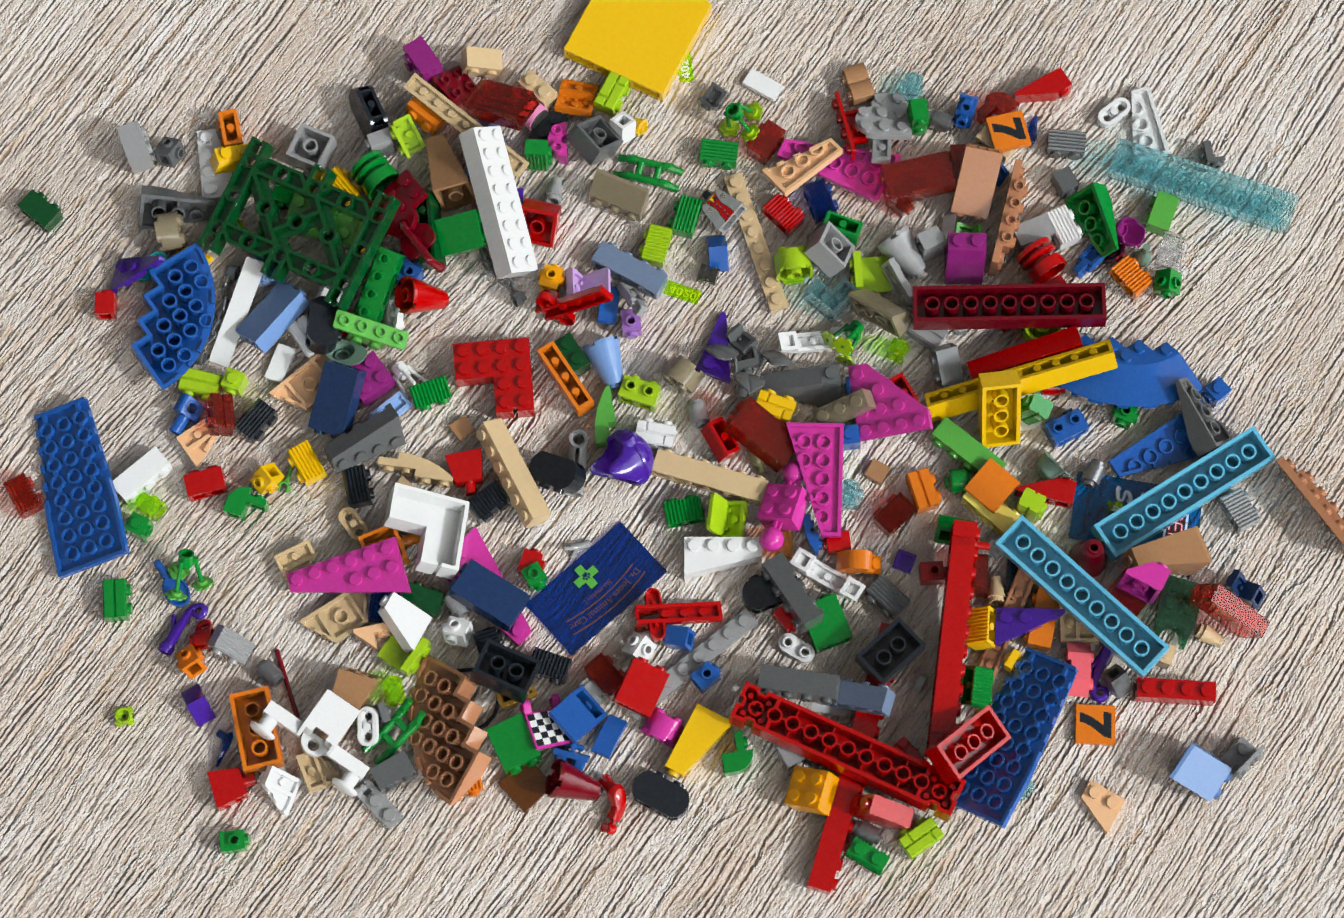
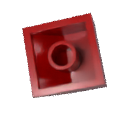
M525 198L522 210L532 244L553 248L560 222L562 205Z

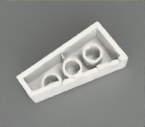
M684 537V580L691 579V577L708 575V573L725 571L733 567L762 562V547L759 543V537Z

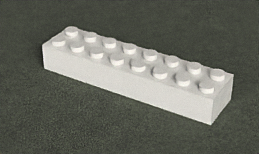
M473 127L459 134L496 278L522 277L537 271L538 266L501 127Z

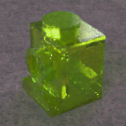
M894 337L887 348L885 357L902 366L911 350V346L904 339Z
M146 492L141 493L135 503L140 511L155 522L168 509L164 501H161L154 494L150 496Z

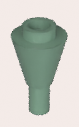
M1144 244L1143 248L1133 254V257L1139 263V267H1146L1151 262V247L1149 244Z

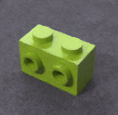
M630 374V376L625 375L618 392V401L654 412L661 394V386L652 380H648V382L641 380L639 376Z

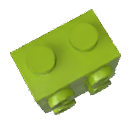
M409 113L389 123L391 127L388 130L393 140L397 139L400 144L396 146L402 157L406 155L409 159L411 154L426 147Z
M853 251L852 258L849 259V269L853 270V276H850L851 287H854V291L866 288L878 293L891 292L892 287L880 268L889 259L886 256L861 258V251Z
M711 493L708 500V517L705 522L707 530L717 537H744L748 502L727 501L717 493Z
M392 634L379 651L378 656L409 678L411 674L417 671L423 657L426 658L430 653L431 643L425 637H422L415 649L406 653Z

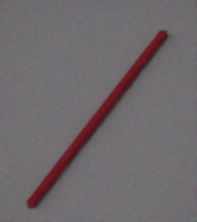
M276 648L275 654L279 668L283 672L282 675L285 677L283 681L294 716L300 719L280 651Z

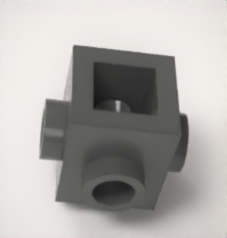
M166 136L153 151L159 165L175 168L186 154L180 139Z

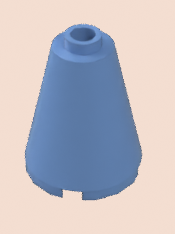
M618 335L596 340L593 346H589V344L582 347L583 351L604 386H610V390L621 387L623 371Z

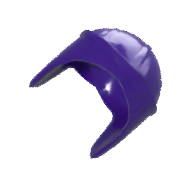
M619 429L607 438L608 445L604 454L591 465L590 471L594 475L617 479L634 486L645 484L649 480L653 469L652 449L645 439L637 433L628 429Z

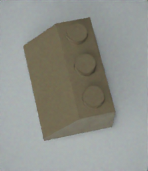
M597 168L589 192V201L596 207L602 206L607 208L613 214L617 215L619 213L624 215L630 221L635 222L636 220L641 222L649 205V189Z
M863 288L849 292L847 295L857 316L898 338H901L913 323L911 311L907 307L896 305L892 299H885L874 290L870 291Z

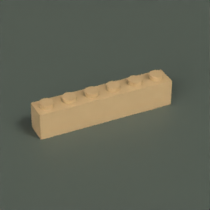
M502 418L482 422L475 433L492 463L503 488L506 490L520 521H522L525 528L544 524L552 513Z
M666 448L663 450L658 449L651 472L652 476L710 493H717L734 500L746 501L748 504L758 507L761 505L769 483L763 476L755 475L753 477L747 475L745 471L729 470V467L725 465H712L707 460H695L687 454H674V451Z

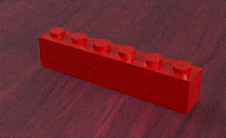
M1075 325L968 361L967 365L973 380L978 378L980 373L1007 370L1084 346Z

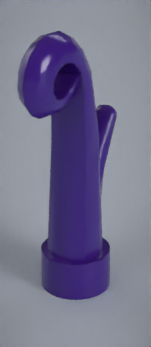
M204 603L191 605L179 617L177 622L176 615L172 614L167 635L157 649L170 657L191 617L203 619L207 616V605ZM201 609V613L197 614L196 611Z
M1102 644L1100 652L1095 657L1094 663H1091V670L1093 669L1091 673L1093 689L1089 690V695L1096 702H1104L1109 697L1107 687L1097 685L1101 674L1114 654L1104 644ZM1102 690L1104 695L1098 696L1096 691Z

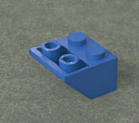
M583 686L573 691L548 713L573 743H576L596 728L608 715Z

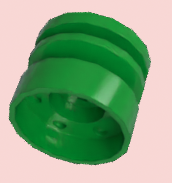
M379 150L371 151L361 157L350 171L352 179L356 181L357 185L362 186V191L370 200H374L379 190L383 191L400 175L392 165L388 164L387 158Z

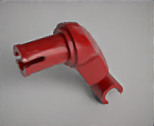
M604 774L602 776L606 782L601 777L598 781L607 791L610 805L606 817L610 821L609 823L602 824L601 831L607 834H614L617 831L615 822L620 823L626 809V793L621 784H616L609 774Z

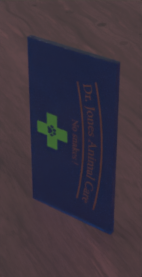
M619 522L529 600L526 607L560 642L568 653L573 656L663 577L667 571L624 524Z

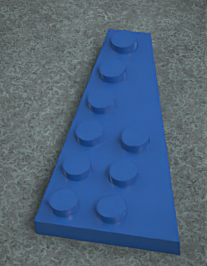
M1181 413L1108 461V464L1116 476L1120 478L1199 457L1191 448L1183 413Z

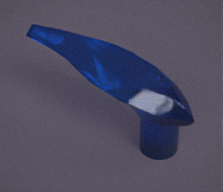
M1037 115L1034 116L1028 126V133L1032 143L1029 148L1033 146L1037 138Z
M221 729L216 733V736L222 739L216 767L220 765L233 739V732L227 734Z

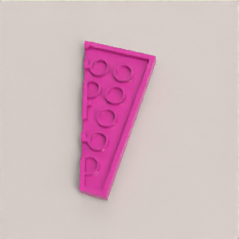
M785 139L777 153V158L787 161L799 152L804 153L815 144ZM841 147L843 154L815 174L877 204L901 158V154L891 155L890 165L871 163L872 152L856 149L855 160L851 161L849 155L845 153V148Z
M786 422L821 537L841 538L844 423Z
M475 526L464 537L459 571L464 563L468 564L473 559L503 578ZM458 571L454 578L458 579L461 573ZM521 613L509 633L499 628L518 646L532 634V630L523 613Z
M395 537L286 574L291 593H411L398 542Z

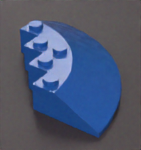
M197 242L167 259L157 268L149 270V279L155 288L143 295V301L150 312L137 319L138 328L144 337L131 344L132 353L162 391L175 383L194 364L209 338L215 314L214 281L207 259Z
M1087 335L1081 337L1084 347L1095 344ZM1113 337L1109 339L1114 350L1118 368L1056 386L1060 389L1063 387L1071 391L1073 396L1077 397L1079 395L1088 398L1089 402L1103 405V403L1116 405L1117 408L1128 409L1130 406L1150 409L1158 408V405L1174 404L1175 401L1179 400L1175 381L1186 377L1199 393L1204 390V387L1182 355L1167 342L1152 350L1141 340H1137L1125 348Z

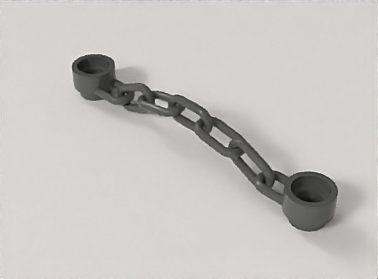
M480 249L479 252L482 256L481 264L487 272H491L496 277L491 259L486 256L484 249ZM487 260H488L489 263L491 264V266H490L489 269L487 268V266H486L485 263H484V262H486ZM504 278L510 282L508 286L501 282L503 279H497L499 284L511 289L513 293L510 294V297L516 307L523 305L527 301L526 295L523 291L516 289L513 280Z
M230 265L225 268L226 280L221 287L223 304L216 318V323L210 331L213 337L206 342L202 352L194 362L195 364L203 366L207 361L206 345H209L216 338L217 332L223 321L220 319L222 312L226 313L229 300L232 297L230 283L232 280H238L241 272L239 266ZM224 289H229V297L224 294Z

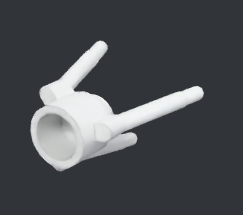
M403 361L397 362L391 368V371L394 373L393 379L407 398L408 396L400 379L402 381L408 379L415 385L416 382L410 376L412 373L422 382L428 381Z

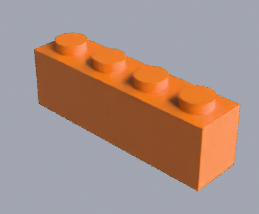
M554 341L537 350L539 360L578 418L594 409V400Z
M1038 586L1037 592H1033L1031 604H1034L1033 608L1059 609V604ZM1056 620L1041 625L1042 627L1029 633H1024L1023 641H1026L1025 647L1049 652Z

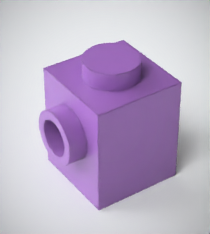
M633 309L621 310L623 337L635 339L638 336H642L640 316L635 315Z

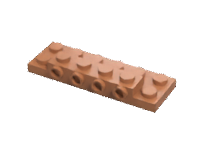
M1018 159L1015 160L990 262L988 275L995 276L996 271L1001 270L1005 254H1009L1010 248L1014 249L1016 238L1013 237L1014 231L1018 232L1020 220H1017L1018 214L1022 215L1024 203H1021L1022 197L1026 198L1028 187L1025 186L1026 179H1023L1025 168H1022L1023 161Z
M1281 457L1277 460L1279 467L1344 546V517L1341 518L1337 513L1339 508L1333 501L1330 503L1325 498L1327 493L1321 486H1315L1313 483L1315 478L1309 471L1304 472L1301 469L1296 473V466L1289 458L1285 460L1284 457Z

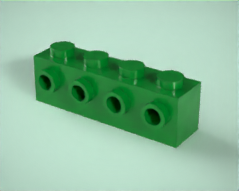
M379 247L373 258L375 260L373 266L367 272L368 279L366 285L364 284L361 288L360 301L354 307V315L381 323L406 255L386 247Z

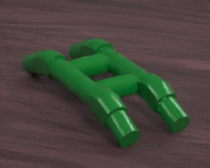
M618 155L619 162L637 164L635 173L630 171H614L613 175L629 181L658 186L659 188L677 193L679 186L670 181L660 179L662 170L681 176L684 169L668 162L647 159L638 155ZM644 166L655 168L653 177L642 175Z
M406 697L402 705L391 717V720L379 730V739L375 745L361 747L362 751L366 754L382 740L389 746L374 760L376 765L392 757L398 748L421 725L426 715L422 710H419L408 726L401 719L406 715L413 703L411 698ZM395 725L402 731L396 740L388 734Z

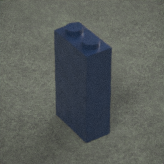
M325 361L308 427L313 428L314 432L318 434H331L333 439L344 432L346 434L351 432L367 371L336 361Z
M473 559L468 564L464 563L459 571L461 575L458 579L454 578L448 587L450 589L449 596L509 633L529 603L531 596Z

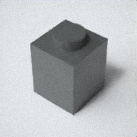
M1069 166L1054 172L1050 180L1061 199L1075 194L1080 185Z

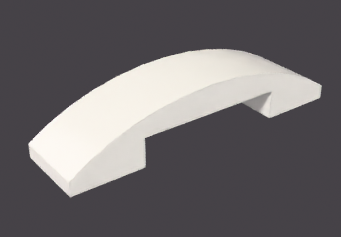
M843 326L831 327L830 330L826 331L834 334ZM823 331L777 333L781 352L809 353L831 349L824 343V339L821 337V332ZM844 331L843 333H841L840 335H838V336L835 337V338H836V339H837L838 337H843L844 339L847 338L846 335H845V332H846V331Z
M799 547L790 561V564L811 580L855 603L866 585L854 578L847 577L817 560L816 556Z

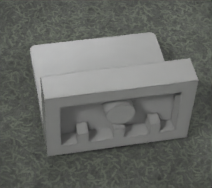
M1242 736L1220 758L1232 767L1231 772L1234 774L1230 780L1233 781L1236 777L1240 780L1251 769L1249 764L1253 766L1264 755L1262 751L1266 746L1262 745L1256 749Z

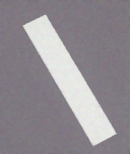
M246 257L208 361L228 368L239 339L235 329L248 315L262 277L260 270L264 262Z

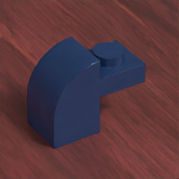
M1233 569L1231 575L1226 579L1225 586L1227 589L1225 593L1231 599L1243 606L1258 610L1266 596L1261 585L1247 581L1242 572Z

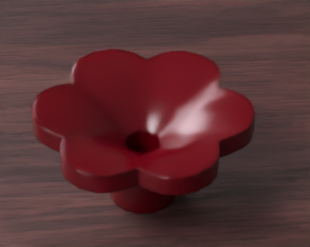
M1118 245L1119 249L1109 254L1105 260L1107 262H1118L1125 254V245Z

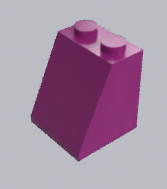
M948 232L944 248V284L982 285L986 258V233Z

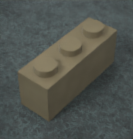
M860 389L812 412L816 423H844L877 407L871 390Z

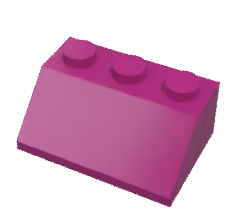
M1150 562L1126 570L1116 588L1152 605L1160 594L1171 570L1160 562Z

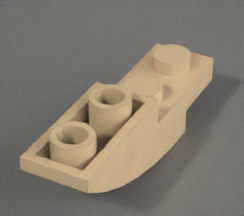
M399 452L398 459L379 457L378 459L379 469H382L385 473L397 471L407 476L415 474L416 482H419L421 485L428 486L431 483L438 484L437 486L441 488L454 487V479L447 471L422 457Z

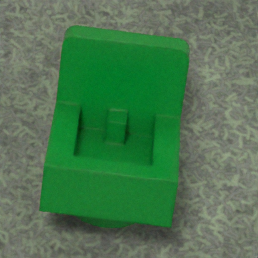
M537 561L521 570L531 592L534 590L537 592L546 587V583H548L547 576Z

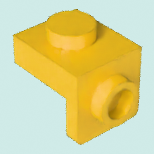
M1014 648L1012 653L1008 652L1003 659V662H1005L1004 670L1011 674L1013 673L1017 660L1020 661L1022 659L1020 651Z

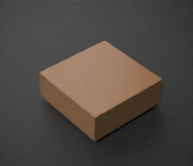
M465 415L449 425V428L460 442L476 432Z
M873 459L864 476L881 485L890 471V467Z

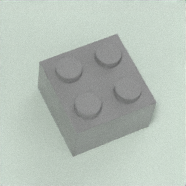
M138 120L116 127L133 173L136 174L154 168V160L157 159L144 125L140 126Z
M301 123L285 155L288 163L311 172L315 163L326 169L337 147V141L335 136Z
M828 221L813 232L804 253L823 273L831 278L846 267L855 246Z

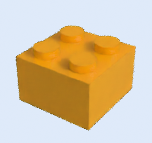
M794 766L784 804L797 811L829 816L839 778L829 771Z

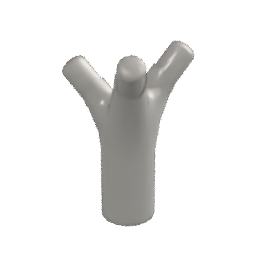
M589 539L579 543L565 542L564 546L566 547H563V550L572 551L570 558L573 559L578 551L591 547V542Z

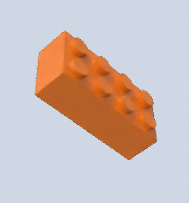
M264 686L229 694L240 757L245 774L266 771L268 765L276 768L285 767L278 725L271 732L275 736L274 740L262 738L250 727V721L258 723L263 716L264 709L271 700L273 701L269 687Z

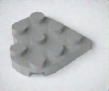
M898 93L875 94L871 107L859 108L854 121L856 131L860 130L869 139L911 140L912 130L906 111L907 104L903 100V96Z

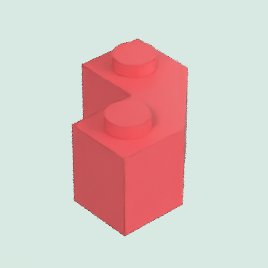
M1067 641L1064 657L1065 663L1073 665L1078 669L1068 696L1088 697L1089 690L1093 689L1091 663H1094V651H1091L1090 643Z

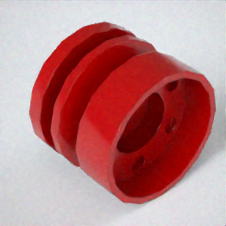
M1043 237L1031 243L1016 258V261L1022 265L1021 268L1024 271L1031 269L1027 276L1033 284L1045 283L1060 273L1067 265V262L1059 252L1053 253L1056 247L1051 244L1049 237Z

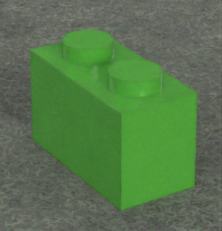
M1158 191L1156 197L1152 196L1149 204L1152 207L1151 212L1146 213L1143 223H1146L1145 231L1166 237L1180 198L1162 191Z

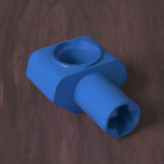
M182 393L173 408L177 415L168 430L179 436L189 421L194 424L197 423L205 406L190 395ZM188 405H190V411H189V412H187V406H188Z

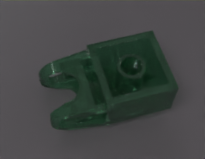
M1169 575L1161 590L1155 611L1153 632L1159 637L1164 630L1170 629L1175 631L1178 635V649L1183 650L1195 626L1206 586ZM1178 598L1183 600L1182 604L1178 602Z

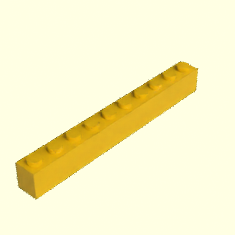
M1108 339L1003 371L1017 370L1021 381V396L1113 370L1118 368L1111 341ZM978 378L925 393L924 396L927 408L931 412L932 422L978 409Z

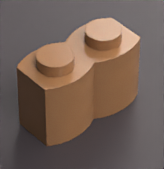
M864 62L842 68L840 79L842 85H846L848 89L846 91L848 101H852L854 106L873 100L875 92Z

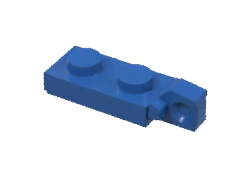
M1092 244L1078 256L1077 266L1073 269L1074 276L1079 279L1087 272L1090 273L1105 259Z

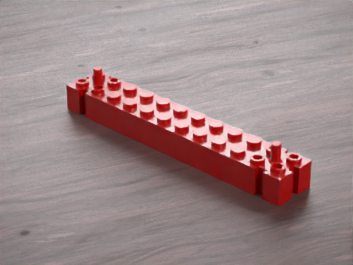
M954 520L951 525L926 749L958 725L956 717H959L961 713V704H958V698H961L963 694V684H960V680L965 676L966 665L962 664V662L967 657L968 645L964 644L970 632V625H967V620L971 618L972 606H969V600L974 595V586H971V581H974L976 577V567H973V563L978 558L979 549H990V543L978 541L981 533V528H977L978 522Z
M746 681L739 696V701L736 702L730 715V724L741 729L746 725L751 728L750 733L924 812L929 808L935 811L933 816L946 822L949 821L966 780L961 778L946 785L933 765L769 691L767 695L760 693V687Z

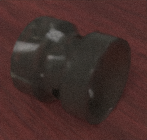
M702 263L697 281H706L709 285L715 286L720 268H710L707 264Z

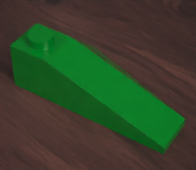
M1092 182L1065 199L1067 209H1071L1074 214L1073 221L1078 223L1082 232L1089 237L1091 244L1102 257L1105 258L1119 249L1112 201L1106 185Z

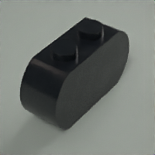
M366 85L352 88L349 92L350 108L364 138L367 139L366 134L388 127L387 116L373 86Z
M326 296L314 298L310 302L307 314L305 345L313 353L321 355L332 352L336 348L337 341H341L342 331L332 327L336 311L339 308L337 306L332 307L324 301Z
M545 451L537 453L529 464V471L534 481L539 483L538 487L549 490V487L553 488V492L561 495L564 492L569 494L578 492L586 480V470L583 465L578 464L574 460Z
M756 574L748 579L749 581L743 586L742 602L745 608L754 614H760L783 603L780 597H776L772 592L771 582L769 580L766 581L762 575Z
M645 771L639 774L633 783V796L637 803L670 821L678 820L687 813L689 795L682 783L676 780L673 782L667 780V776L659 771H656V773Z

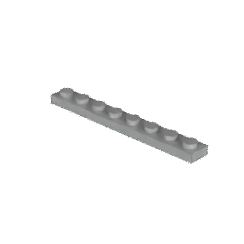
M746 608L666 671L670 675L656 706L690 679V675L707 661L711 663L758 625V622ZM628 710L636 721L642 718V716Z

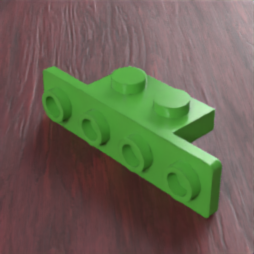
M342 310L336 311L332 325L335 329L347 332L346 338L350 339L352 343L366 344L373 350H382L387 345L403 351L409 333Z

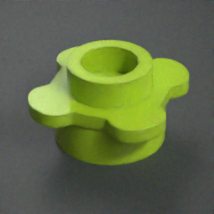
M128 706L127 708L115 709V725L117 727L134 724L133 708Z

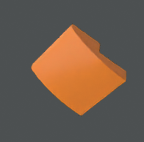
M563 78L554 111L591 118L594 108L593 101L597 96L599 85Z
M990 458L966 485L964 490L994 514L1019 486L1020 482Z

